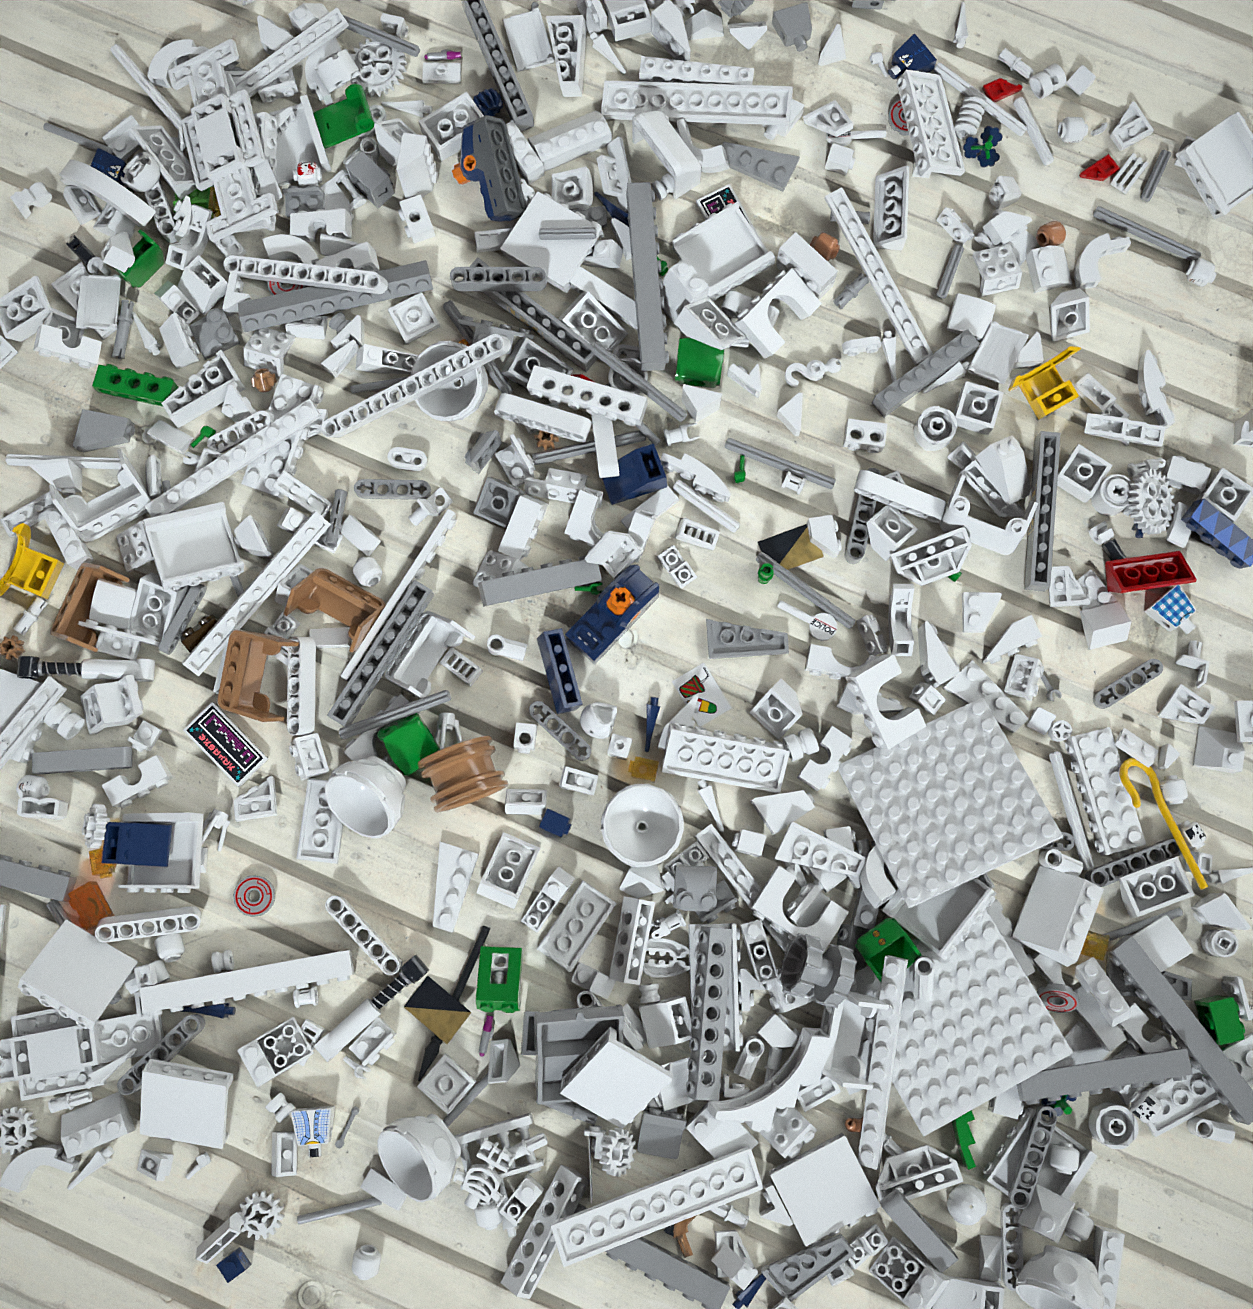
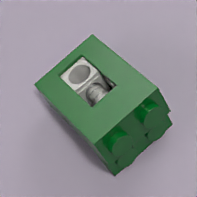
M480 947L475 1000L477 1009L484 1012L499 1010L505 1013L520 1011L522 948ZM498 963H505L503 967L496 966ZM492 975L495 976V978H494V980H495L494 984H492ZM504 975H507V984H503Z

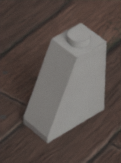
M83 409L73 447L79 452H88L129 443L130 438L133 437L135 432L134 423L129 418Z

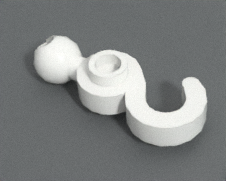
M837 358L829 359L826 364L819 360H812L807 364V367L800 363H793L786 369L785 380L787 384L796 388L799 382L792 377L791 373L798 371L804 377L818 381L827 371L831 373L839 372L842 367L841 362Z

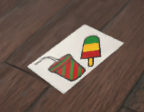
M705 663L700 664L672 681L685 704L695 695L699 696L697 701L701 702L698 714L693 713V718L699 727L732 708Z

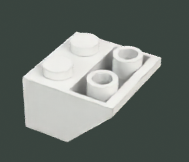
M198 255L185 267L177 288L199 312L205 315L225 296L228 283Z
M176 313L171 314L159 329L172 363L177 369L200 361L197 355L200 351L197 344L191 338L193 333L184 318L180 319Z
M673 996L639 1007L648 1048L674 1045L692 1038L693 1028L691 1026V1017L686 997Z

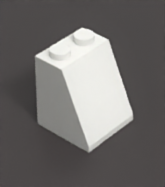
M683 258L671 267L662 281L663 288L660 290V296L664 297V308L662 310L674 323L684 306L708 297V284L686 258Z

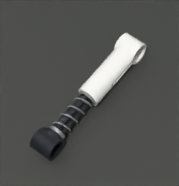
M19 656L17 678L38 679L39 676L45 674L49 676L53 674H67L69 677L71 675L82 676L83 679L120 680L125 675H133L135 681L150 682L154 681L155 660L83 659L81 663H76V661L74 663H66V661L56 662V660L55 662H47L34 656Z
M414 955L401 967L399 976L397 978L394 977L390 984H386L387 987L382 991L379 990L380 993L376 997H372V1000L367 998L337 1027L314 1045L316 1050L329 1062L343 1047L381 1014V1008L387 1006V1002L394 1000V996L397 993H401L404 987L418 982L429 972V968L417 955Z

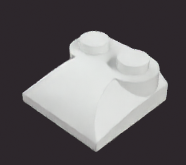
M582 167L552 174V197L557 203L563 202L570 209L587 210L593 202V182L589 169Z

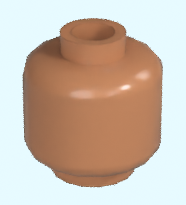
M1051 221L1040 226L1037 231V242L1042 247L1062 244L1066 238L1065 227L1058 221Z
M821 233L818 237L814 236L810 243V246L827 261L830 259L834 260L840 249L838 239L826 233Z

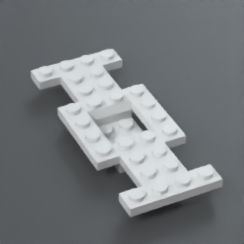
M232 39L168 70L171 85L175 90L188 84L194 103V107L191 108L192 115L180 120L197 189L203 191L213 185L215 188L221 215L205 223L209 240L212 242L223 239L279 213L275 196L269 192L259 198L256 197L249 168L265 161L248 92L243 89L233 95L230 94L224 66L239 59L236 43ZM232 116H233V120H234V124H235V128H236V132H237V136H238V140H239L240 147H238V146L236 145V142H235V138H234V134H233V130H232V126H231V122H230V119L232 118Z
M136 992L134 996L137 1014L102 1021L97 1020L93 1030L80 1027L75 1020L70 1017L65 1018L61 1016L54 1008L12 1016L13 1038L0 1040V1083L19 1080L21 1101L85 1089L87 1087L84 1082L91 1078L88 1074L104 1067V1063L115 1061L134 1048L137 1049V1052L130 1058L144 1056L164 1037L161 1014L149 1016V1012L142 1013L140 992ZM163 1049L158 1051L160 1059L165 1058V1051ZM105 1080L101 1085L107 1084V1081Z

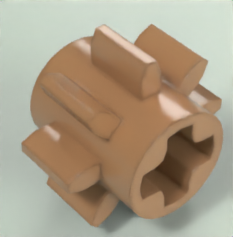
M266 368L256 370L254 372L255 375L251 378L252 387H256L259 392L271 391L273 386H275L274 383H277L275 373L271 374L269 369Z
M539 430V435H534L535 440H540L537 442V447L542 446L545 451H547V448L555 449L554 442H559L558 437L545 431Z
M12 635L11 639L4 636V640L0 643V655H6V659L10 661L12 657L18 659L19 655L25 652L22 646L25 642L18 640V637Z

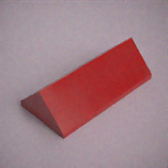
M1181 551L1112 560L1105 563L1107 590L1113 593H1126L1197 581Z

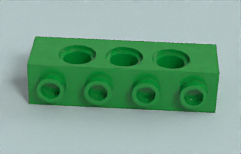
M98 364L92 387L98 393L163 407L161 403L179 388L172 378L166 376L158 378L148 372L140 374L130 368L122 370L112 364H106V366ZM121 378L119 383L114 384L116 379ZM140 382L138 387L133 388L135 383ZM158 386L157 391L152 392V389Z

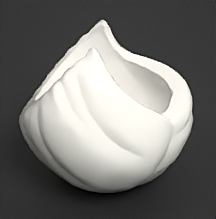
M601 702L587 705L582 710L580 716L581 727L588 735L594 738L605 739L609 737L614 727L617 706Z
M961 1184L949 1194L947 1209L958 1223L973 1225L987 1212L986 1197L975 1186Z

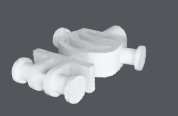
M488 1137L485 1138L476 1155L488 1163L486 1165H472L467 1174L457 1168L453 1179L455 1182L456 1180L464 1182L462 1188L469 1192L464 1204L471 1209L476 1208L480 1199L488 1203L492 1198L497 1202V1206H500L506 1195L504 1194L503 1196L497 1191L501 1184V1178L494 1168L496 1167L507 1173L516 1156V1153L513 1155L506 1151V1147L503 1150L498 1149L499 1143L496 1142L494 1144L488 1141ZM484 1148V1149L490 1151V1154L487 1153V1152H485V1151H483L482 1149ZM494 1152L500 1155L499 1158L493 1156ZM501 1159L506 1160L507 1162H509V1164L501 1161Z

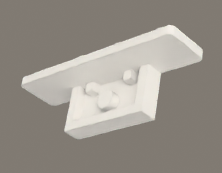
M617 137L607 144L609 157L601 155L596 159L604 194L618 197L620 209L628 213L626 189L627 183L632 182L622 137Z
M549 468L545 481L527 477L524 492L527 495L575 503L579 490L586 486L587 475ZM598 491V492H601L602 495H601V498H600V501H599V503H598L597 508H601L602 498H603V492H602V491Z
M86 619V622L79 621L78 623L82 627L100 631L96 645L98 652L135 660L141 642L158 647L160 645V642L155 641L156 637L151 635L136 636L137 632L128 629H125L124 632L117 631L118 627L109 624L101 627L98 626L99 622Z

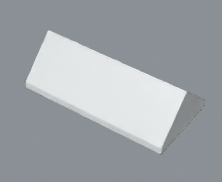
M163 126L130 128L131 133L144 152H148L159 165L161 175L180 200L197 189L191 164Z
M907 165L876 176L873 245L876 249L902 250L906 242L909 166Z

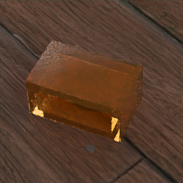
M89 881L68 893L70 897L69 904L77 911L79 915L78 921L86 930H94L102 918L114 916L96 881Z

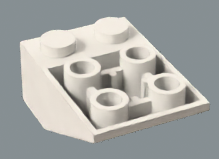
M603 0L615 42L651 32V17L645 0Z
M926 621L918 628L920 669L926 683L937 688L960 673L958 670L959 665L947 653L949 651L947 645L937 637L938 632L935 626Z
M294 1017L237 1050L257 1087L262 1086L314 1054Z
M894 1236L869 1270L875 1278L910 1309H931L951 1281L934 1265Z
M945 1275L951 1281L932 1306V1309H1003L1004 1287L999 1282Z

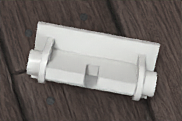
M946 207L937 218V222L960 246H964L967 240H971L975 236L973 234L974 231L965 222H960L962 219L955 213L954 209Z
M873 614L857 620L858 630L863 637L869 655L876 656L879 653L887 652L886 648L888 646L883 634L878 636L875 634L881 631L876 617H873Z

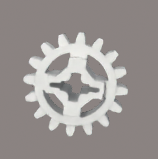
M92 804L90 813L84 816L82 835H85L84 839H86L85 845H87V848L99 849L102 846V840H104L106 832L105 826L107 822H110V819L107 818L105 805Z
M15 1106L11 1110L9 1108L4 1109L3 1114L0 1113V1148H3V1154L9 1150L10 1155L16 1154L17 1151L21 1153L25 1151V1147L32 1146L30 1140L37 1138L33 1134L34 1131L38 1130V1127L33 1126L37 1119L31 1120L30 1117L33 1113L25 1114L26 1108L24 1107L18 1110V1107ZM10 1116H15V1117H18L19 1119H18V1120H14L13 1118L10 1119L9 1117H10ZM13 1140L15 1143L18 1142L19 1144L14 1145L10 1144L9 1142Z
M620 1128L609 1130V1136L605 1135V1142L600 1144L603 1149L599 1152V1155H602L599 1163L604 1164L602 1170L606 1171L607 1175L621 1177V1174H626V1169H631L630 1163L635 1160L632 1155L636 1153L633 1146L636 1143L631 1141L633 1135L629 1134L628 1130Z
M264 1190L259 1196V1193L256 1191L252 1197L248 1195L245 1198L247 1203L242 1202L239 1205L243 1210L239 1211L238 1214L245 1221L241 1232L247 1230L248 1238L255 1234V1240L260 1239L261 1235L264 1239H267L269 1233L274 1235L277 1232L275 1228L282 1226L279 1220L285 1217V1215L280 1214L284 1206H278L280 1198L274 1200V1193L266 1196V1191ZM253 1204L252 1212L248 1214V1209ZM257 1213H260V1214H263V1213L266 1214V1213H268V1214H267L265 1217H263V1218H262V1217H258V1216L254 1217ZM274 1216V1220L269 1227V1219Z

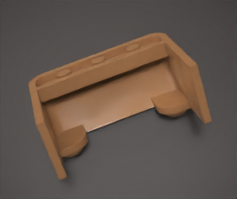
M82 563L54 620L50 634L87 650L97 652L98 649L94 647L98 640L96 631L82 627L78 623L79 621L86 622V619H89L92 599L99 578L120 585L123 584L121 581L129 582L130 579L101 565Z
M318 568L291 589L284 615L288 616L296 608L305 614L314 613L317 610L324 612L351 627L348 635L353 642L349 651L353 653L361 645L386 604L382 599L330 570Z
M244 630L233 631L228 640L219 688V706L224 710L261 722L284 721L283 716L269 712L270 700L267 695L260 693L267 655H277L282 646H298L299 642L275 635Z

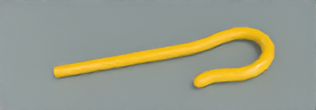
M1135 758L1123 761L1120 766L1119 776L1132 799L1133 806L1139 808L1141 801L1138 792L1129 780L1128 769L1131 766H1137L1148 775L1158 808L1200 890L1207 888L1208 885L1165 803L1155 771L1151 766L1148 768Z

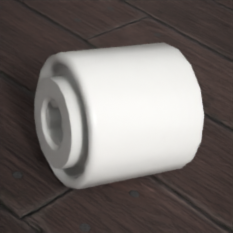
M1120 474L1106 477L1091 498L1094 509L1105 516H1115L1131 504L1128 501V498H1131V494L1128 491L1133 489L1130 485L1132 481L1125 475Z

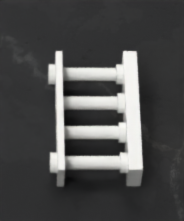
M528 1113L454 1135L461 1148L460 1156L465 1173L467 1174L472 1166L467 1149L469 1142L476 1140L481 1148L486 1137L489 1140V1136L497 1134V1137H500L502 1149L504 1147L510 1148L509 1130L517 1128L522 1139L527 1140L530 1138L528 1128H530L529 1124L533 1123L532 1114ZM484 1148L482 1149L483 1151H485V1152H487V1153L490 1154V1151H488V1150H486V1149H484ZM532 1151L529 1156L526 1154L528 1163L516 1166L513 1160L507 1173L504 1171L497 1173L500 1178L528 1171L529 1174L541 1170L540 1167L544 1165V1159L536 1160L534 1151ZM462 1182V1184H461V1186H460V1187H461V1190H464V1189L462 1188L464 1182Z

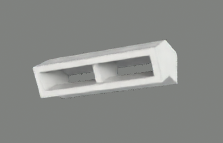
M238 1212L233 1214L196 1248L197 1260L207 1264L241 1233V1225L245 1221Z

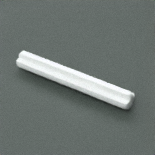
M1024 98L1015 99L1013 105L1022 123L1027 126V132L1045 166L1051 164L1054 161V157Z
M678 480L674 484L673 489L733 533L737 531L740 523L682 481Z

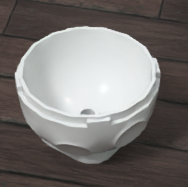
M438 341L430 345L419 354L412 366L411 376L468 346L452 341ZM466 357L463 358V366L467 363ZM449 365L446 367V374H447V375H448L449 372H450V367H449ZM484 365L415 399L416 403L424 413L436 420L455 421L465 419L479 409L488 390V376ZM431 374L430 377H429V382H430V383H432V381H433V375H432V374ZM458 380L461 381L460 386L457 385ZM416 383L413 384V391L416 390Z
M369 756L367 759L349 761L337 767L327 780L325 797L330 809L349 829L362 836L381 838L389 834L403 815L405 795L403 792L406 781L398 770L376 756Z
M634 784L618 791L606 804L601 818V831L609 851L619 860L633 867H648L666 860L679 846L684 830L682 812L675 798L667 791L649 784ZM644 823L646 829L641 831L638 829V825Z
M430 1114L427 1117L416 1116L397 1119L384 1127L377 1140L378 1153L390 1179L404 1194L417 1202L435 1199L451 1182L456 1165L455 1159L461 1154L458 1141L444 1122L434 1114Z
M1046 1245L1043 1253L1033 1256L1024 1265L1016 1279V1293L1034 1309H1103L1105 1305L1104 1294L1095 1265L1081 1255L1055 1246Z

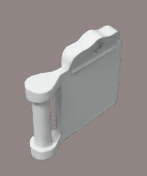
M344 169L320 186V188L325 193V210H334V208L338 207L344 208L352 216L353 220L354 216L351 211L364 205L366 198L359 194L348 178V172ZM343 182L345 187L348 189V191L354 198V200L351 203L345 197L337 183Z
M996 209L993 213V218L1004 211ZM984 229L975 237L977 243L988 249L1003 245L1001 242L995 246L988 239ZM1026 230L1019 235L1014 233L1012 235L1013 239L1004 244L1010 245L1019 266L1025 261V256L1038 243L1037 239Z

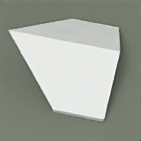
M657 864L648 867L631 866L619 888L636 899L665 890Z

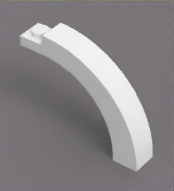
M69 160L59 173L62 177L60 181L65 185H75L91 192L120 211L138 227H145L156 212L128 189L87 164L76 160Z

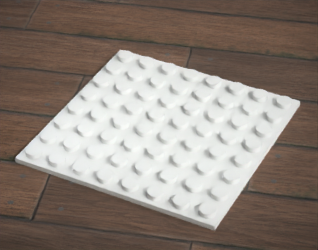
M983 697L926 723V727L889 750L875 747L841 763L838 768L908 908L916 906L1063 837Z
M986 909L981 913L982 917L979 922L973 923L970 927L968 936L963 941L960 940L956 945L955 953L950 958L947 957L946 960L938 956L937 953L918 938L913 940V943L922 955L920 957H928L934 964L932 1000L914 998V962L906 971L892 1082L923 1137L1073 1054V1051ZM923 960L919 962L918 968L921 972L925 973L930 970V964ZM867 966L854 974L855 981L852 983L850 991L872 996L879 1000L881 982L871 968ZM877 1012L872 1018L865 1017L863 1031L872 1047Z

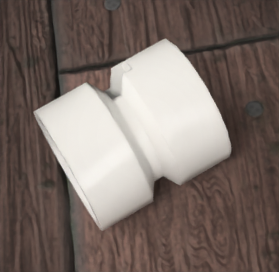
M1054 63L1030 78V88L1038 99H1043L1053 91L1065 86V73L1058 64Z
M60 702L49 710L44 722L52 729H57L58 734L69 740L78 734L85 720L77 713H71L72 709Z
M810 727L799 731L798 736L793 733L783 737V743H785V746L790 751L789 758L792 762L803 758L804 753L811 755L819 751L817 740Z
M1209 930L1205 932L1201 939L1203 950L1208 955L1214 957H1230L1236 953L1239 946L1236 935L1228 930Z

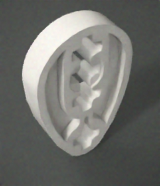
M665 938L648 939L646 951H649L650 955H655V952L658 951L659 955L665 956L666 952H669L673 960H670L669 964H665L664 960H659L658 963H655L654 959H649L643 965V972L656 978L671 977L690 970V965L687 966L684 961L677 960V958L686 957V954H689V949L686 946Z

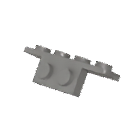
M462 315L461 319L457 318V323L476 327L472 344L492 334H499L509 338L512 348L514 335L529 339L534 337L533 334H530L531 330L519 328V331L511 330L512 326L500 324V327L492 326L493 322L481 320V323L474 322L473 317ZM500 339L496 343L497 349L501 346Z

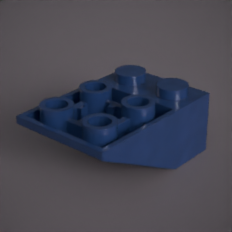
M654 443L635 449L618 459L619 476L602 478L611 505L667 487V477Z
M107 822L105 826L102 863L168 867L172 825Z

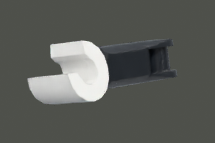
M75 235L70 243H66L83 261L92 275H98V270H100L105 276H110L111 270L100 257H96Z
M1105 521L1089 530V535L1096 544L1101 545L1104 543L1102 548L1110 561L1126 559L1116 540H1111L1114 537L1112 528H1107Z

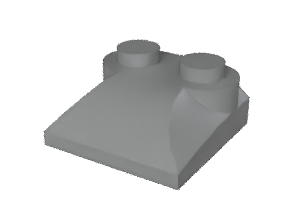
M211 309L207 316L189 325L205 360L215 356L219 350L224 352L240 344L223 309Z
M493 430L485 434L481 433L476 440L475 446L470 448L465 454V463L472 467V470L480 474L501 446L502 442L499 432Z
M487 477L474 514L507 528L518 499L525 492L500 479Z
M676 865L673 907L683 911H710L715 909L717 904V867Z

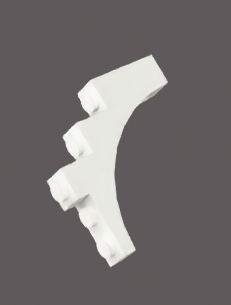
M803 1027L791 1056L769 1081L743 1096L725 1101H709L707 1110L719 1122L734 1120L739 1123L746 1122L753 1131L770 1130L776 1107L780 1109H785L786 1107L795 1108L800 1085H819L831 1037L822 1029Z

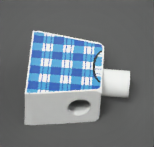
M1180 585L1173 586L1144 611L1167 631H1172L1179 626L1188 634L1196 627L1189 619L1196 612V609Z

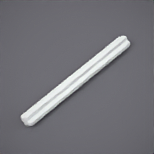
M114 44L110 48L112 54L178 129L181 126L180 120H182L179 114L118 44Z
M939 62L935 66L934 73L941 75L942 79L965 96L973 95L983 99L987 103L984 110L1017 135L1022 136L1026 132L1027 126L944 64Z
M7 454L5 459L7 465L29 466L28 461L68 458L79 468L118 470L123 468L119 458Z
M1061 752L1050 753V761L1079 860L1083 862V870L1093 869V860Z

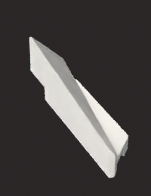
M964 441L947 456L949 460L962 469L960 474L966 476L967 482L999 517L1013 516L1023 518L1025 511L1017 502L1009 506L1006 504L975 458L976 454Z

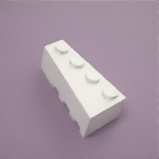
M546 16L563 96L582 97L587 31L584 16Z
M222 350L216 353L217 356L211 362L208 360L199 373L193 374L189 378V382L183 387L180 386L161 403L170 419L178 428L223 403L231 382L235 381L238 384L236 389L239 393L246 389Z

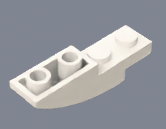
M1147 350L1140 357L1138 365L1139 396L1146 416L1154 414L1159 426H1165V429L1175 423V417L1172 410L1168 408L1165 394L1161 392V389L1166 385L1165 376L1157 366L1156 357L1152 355L1150 350Z
M666 453L662 454L660 461L664 470L680 473V476L687 480L694 479L692 487L700 494L705 495L707 493L712 495L713 499L719 502L729 501L731 493L726 485L706 465L685 453L682 460Z

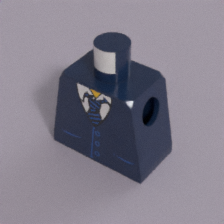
M914 33L894 53L891 62L893 67L888 70V73L894 80L902 75L906 69L929 73L934 69L937 59Z
M97 148L90 166L124 187L121 176L123 178L125 176L123 170L127 165L126 162Z

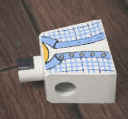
M335 1106L301 1108L291 1111L298 1146L308 1145L309 1157L322 1156L321 1144H327L331 1141Z

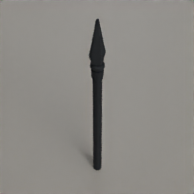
M483 925L452 995L458 1001L478 959L480 947L484 945L491 929ZM433 1034L431 1042L425 1048L418 1081L422 1079L439 1054L440 1044L443 1043L435 1034Z

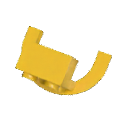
M1070 346L1023 376L1015 377L1011 381L1008 391L1020 387L1038 420L1072 402L1079 395L1070 380L1066 382L1062 380L1055 366L1080 351L1081 347Z
M21 523L12 530L18 538L17 549L11 565L0 579V597L12 584L48 600L64 563L29 549L31 529L27 524Z

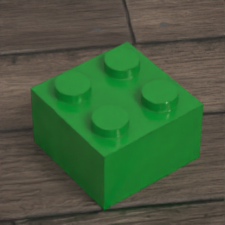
M1215 995L1194 1000L1199 1022L1216 1044L1223 1045L1245 1040V1028L1238 1016L1239 1006L1233 997Z

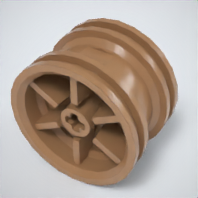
M491 736L478 737L452 745L418 762V767L420 769L424 768V771L421 772L422 777L431 778L436 792L430 798L432 803L437 804L434 807L436 813L472 803L490 796L509 785L507 780H502L505 776L504 771H496L491 759V755L496 751L495 746H490L492 742Z

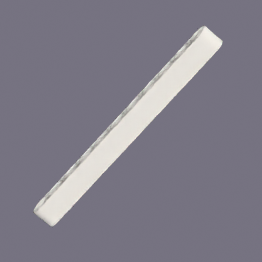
M492 334L325 420L321 425V431L326 437H342L506 354L511 348V342L506 336ZM500 339L501 346L497 349L496 343ZM483 348L484 355L480 357L479 352ZM464 357L467 358V363L465 366H463L462 363ZM449 365V367H450V372H449V374L447 375V374H446V367ZM431 374L433 375L432 383L429 382V377ZM414 383H416L415 391H413L412 388ZM399 391L400 397L397 400L396 394ZM381 400H383L382 408L380 407ZM365 408L367 409V415H366V416L364 415V410H365ZM349 416H350V418H351V423H350V424L348 423V418H349ZM333 425L335 426V431H334V433H333V431H332V426H333Z

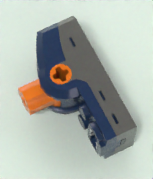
M485 115L464 125L461 137L460 163L454 165V170H452L453 177L458 181V184L462 185L470 181L480 183V192L484 199L485 212L490 220L502 222L512 221L521 217L526 210V203L506 123L503 119Z
M630 565L602 591L592 607L565 634L566 639L596 665L659 598V584L657 582L654 583L648 578L638 565Z

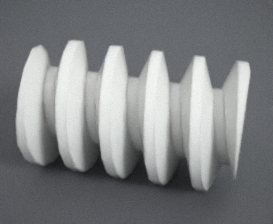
M968 95L964 98L954 126L956 137L966 140L967 137L976 135L977 128L980 125L979 122H981L982 115L985 112L984 109L987 106L983 99L973 95Z

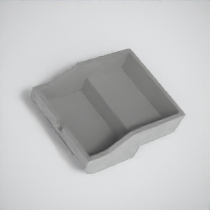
M621 1004L608 1007L594 1006L558 1009L547 1012L535 1011V1086L538 1105L572 1102L571 1099L560 1094L562 1078L610 1027L617 1031L616 1040L624 1044V1013Z

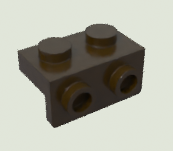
M213 614L210 616L206 615L198 621V625L193 628L188 627L181 633V643L190 653L218 622Z

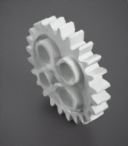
M366 38V44L364 45L359 42L360 48L354 47L353 49L356 53L350 55L361 74L350 80L351 83L361 85L365 95L369 93L371 97L374 96L375 92L380 97L382 91L387 95L389 88L394 91L393 85H400L398 79H404L402 73L407 72L404 67L407 65L405 54L373 39L370 42Z
M1154 469L1137 473V477L1133 478L1134 483H1130L1133 489L1128 491L1131 494V498H1128V501L1131 502L1129 509L1133 511L1130 516H1135L1133 523H1138V529H1142V533L1159 534L1161 531H1166V527L1170 526L1168 521L1173 520L1170 514H1174L1171 508L1175 506L1171 500L1174 498V495L1170 494L1172 488H1168L1169 481H1165V475L1161 476L1160 471L1156 472Z

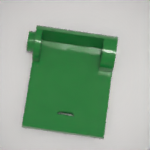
M351 84L345 90L347 99L313 112L325 149L373 129L374 120L361 85Z

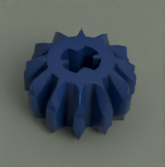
M493 88L484 89V91L479 92L472 99L483 116L495 117V114L499 113L500 109L503 108L502 97Z

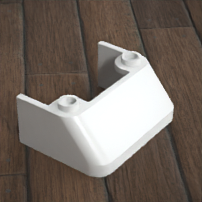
M656 110L640 112L633 116L632 142L635 145L645 139L674 178V199L676 200L699 185L702 162L698 156L693 155L669 123L667 114Z
M121 449L117 450L121 466L123 467L117 473V478L121 485L86 503L81 496L76 494L63 498L53 484L49 485L53 503L83 541H93L148 512L145 505L150 503L151 499L138 473Z
M959 474L940 522L942 531L949 533L965 527L971 543L1003 555L1013 553L1027 532L1038 503L1030 500L1023 519L1013 518L1007 523L1005 530L967 516L970 510V503L966 498L958 495L966 476Z
M426 611L420 616L389 664L385 677L417 698L422 699L431 691V683L427 679L447 647L454 648L459 646L464 636L474 640L475 636L453 620L434 612Z
M849 991L848 998L844 999L838 1005V1008L824 1006L820 1029L831 1039L822 1074L842 1087L872 1090L873 1085L863 1080L866 1068L863 1061L858 1058L865 1017L872 1018L878 1008L888 1009L889 1005L872 996Z

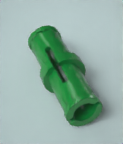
M765 563L758 570L759 583L767 584L773 578L774 569L772 570L773 566L771 564Z

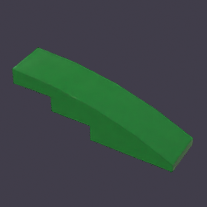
M972 1110L952 1121L956 1144L963 1165L968 1170L976 1167L968 1147L976 1143L968 1125V1122L975 1120Z

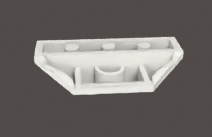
M965 527L890 554L897 574L923 586L958 573L972 544Z
M926 1144L886 1158L875 1188L880 1201L896 1188L907 1200H911L961 1183L963 1179L955 1159Z

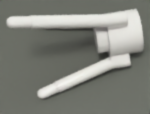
M453 713L439 714L435 740L438 744L441 732L440 750L444 749L445 733L453 731V727L458 743L462 742L459 720H455V714Z
M215 808L212 813H209L203 823V830L208 824L209 826L202 835V844L213 826L218 829L223 826L218 845V851L222 850L226 830L230 823L227 820L229 815Z

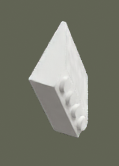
M1039 866L1011 938L1067 967L1078 961L1104 889L1086 879Z

